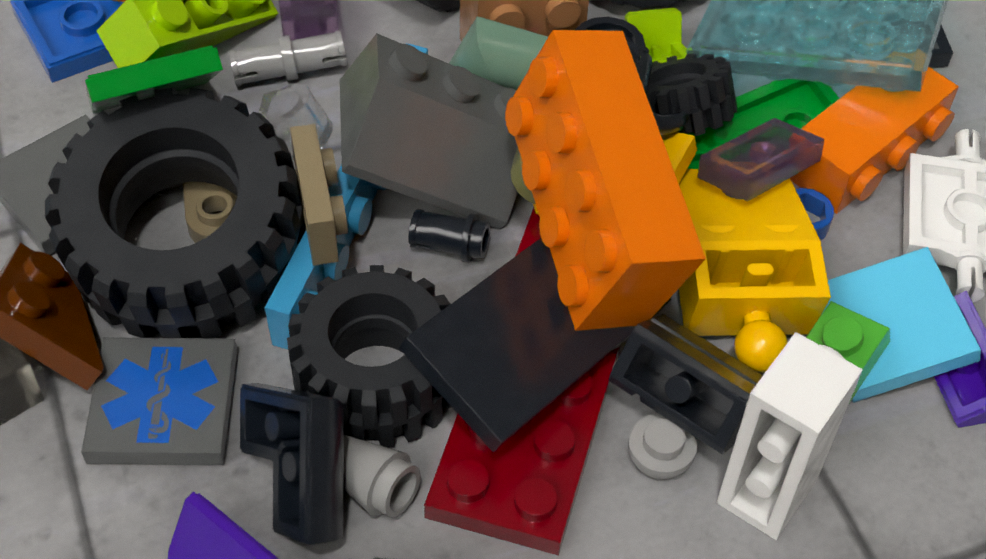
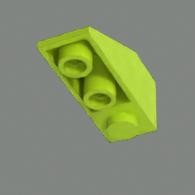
M126 0L98 28L97 33L116 66L121 68L210 45L215 46L276 17L279 13L271 0Z

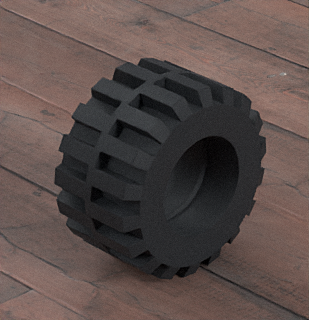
M370 265V272L357 273L356 267L342 270V278L337 281L328 276L318 282V294L306 293L298 302L299 314H292L288 325L290 337L287 338L294 389L339 399L344 405V435L364 441H379V445L384 447H394V438L404 435L408 443L421 437L422 424L434 428L443 419L442 407L450 408L451 405L405 355L392 363L374 367L356 365L345 360V358L357 350L371 346H385L402 352L399 347L408 335L450 305L444 294L435 296V285L427 279L422 278L414 282L412 281L411 271L398 268L394 274L384 272V265Z

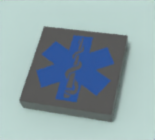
M103 337L100 356L104 369L94 383L81 451L86 464L224 465L238 352L235 339Z

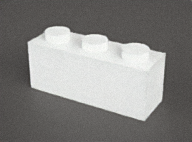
M795 332L750 393L716 503L777 540L816 483L863 369L845 360L836 350L825 345H818Z

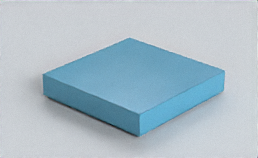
M928 247L828 280L831 298L826 307L832 301L890 328V343L853 397V403L980 361L981 349Z

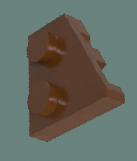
M20 242L0 271V338L88 391L102 373L104 366L81 293L59 261L47 253L33 251Z

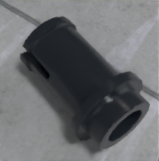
M416 209L411 218L408 241L411 248H424L461 255L463 262L469 263L474 257L481 259L485 257L490 240V223L480 221L479 215L474 213L469 214L468 218H461Z

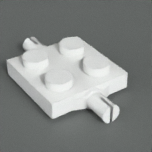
M964 129L955 134L954 156L934 157L914 153L909 155L904 168L903 255L928 247L937 265L948 266L957 270L956 295L967 291L972 302H977L984 297L983 273L986 272V160L980 157V134L976 130H972L969 137V129Z

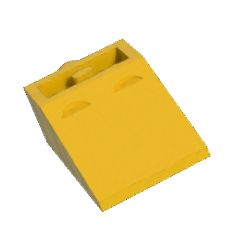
M785 168L687 169L679 186L706 260L679 288L683 326L698 336L736 335L734 350L737 359L758 373H764L788 343L786 335H794L795 332L801 335L809 334L831 298L820 239Z

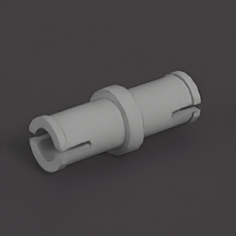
M341 30L291 40L290 35L278 37L279 43L237 51L229 50L236 86L286 76L287 81L299 79L298 73L339 65L347 66Z

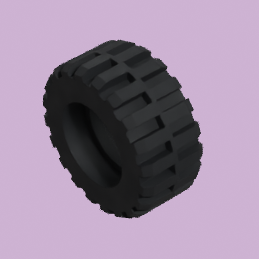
M175 88L155 89V97L139 100L137 94L120 100L121 108L108 115L102 110L87 122L90 130L83 137L76 133L62 150L67 162L66 164L57 162L53 167L48 181L53 194H49L45 200V219L51 227L49 238L56 254L85 301L91 303L97 314L111 325L123 323L128 334L140 338H151L154 330L159 331L162 338H187V333L199 331L202 338L221 336L223 334L220 326L236 320L238 325L242 327L257 318L254 307L261 301L267 304L306 231L300 187L291 153L284 139L276 136L274 126L261 113L252 112L249 115L246 103L231 96L224 95L221 101H216L213 91L190 88L189 95L177 94ZM185 182H206L221 186L237 196L235 205L223 224L212 234L192 245L172 250H152L133 245L124 240L128 223L138 207L150 196L166 187Z

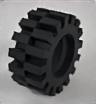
M686 54L684 59L677 60V56L668 57L665 63L652 62L647 91L650 107L655 114L681 113L682 111L689 114V120L682 130L678 131L679 133L694 132L695 136L706 133L705 128L710 127L716 130L723 126L722 121H731L734 118V113H737V103L731 65L729 61L726 62V58L722 56L714 58V54H704L697 58L696 54Z

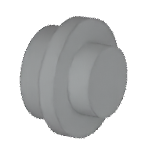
M655 413L641 418L633 426L629 435L628 451L632 461L643 474L653 479L667 480L682 474L692 465L697 452V439L664 416Z

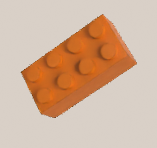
M552 30L539 54L532 60L529 70L515 94L507 103L505 111L506 126L509 133L515 136L523 162V181L527 189L532 191L540 216L539 228L541 239L550 248L558 274V293L562 303L568 306L575 331L637 326L638 323L650 320L706 258L623 31Z

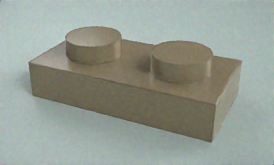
M315 124L290 127L294 165L300 187L312 264L315 266L339 262L336 235L348 234V227L342 195L330 197L328 187L338 185L333 149H320Z

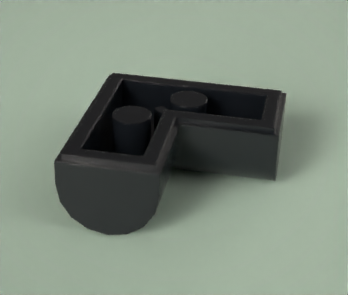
M261 383L242 384V388H240V450L243 453L273 461L274 532L308 545L341 539L343 537L344 405L337 398Z

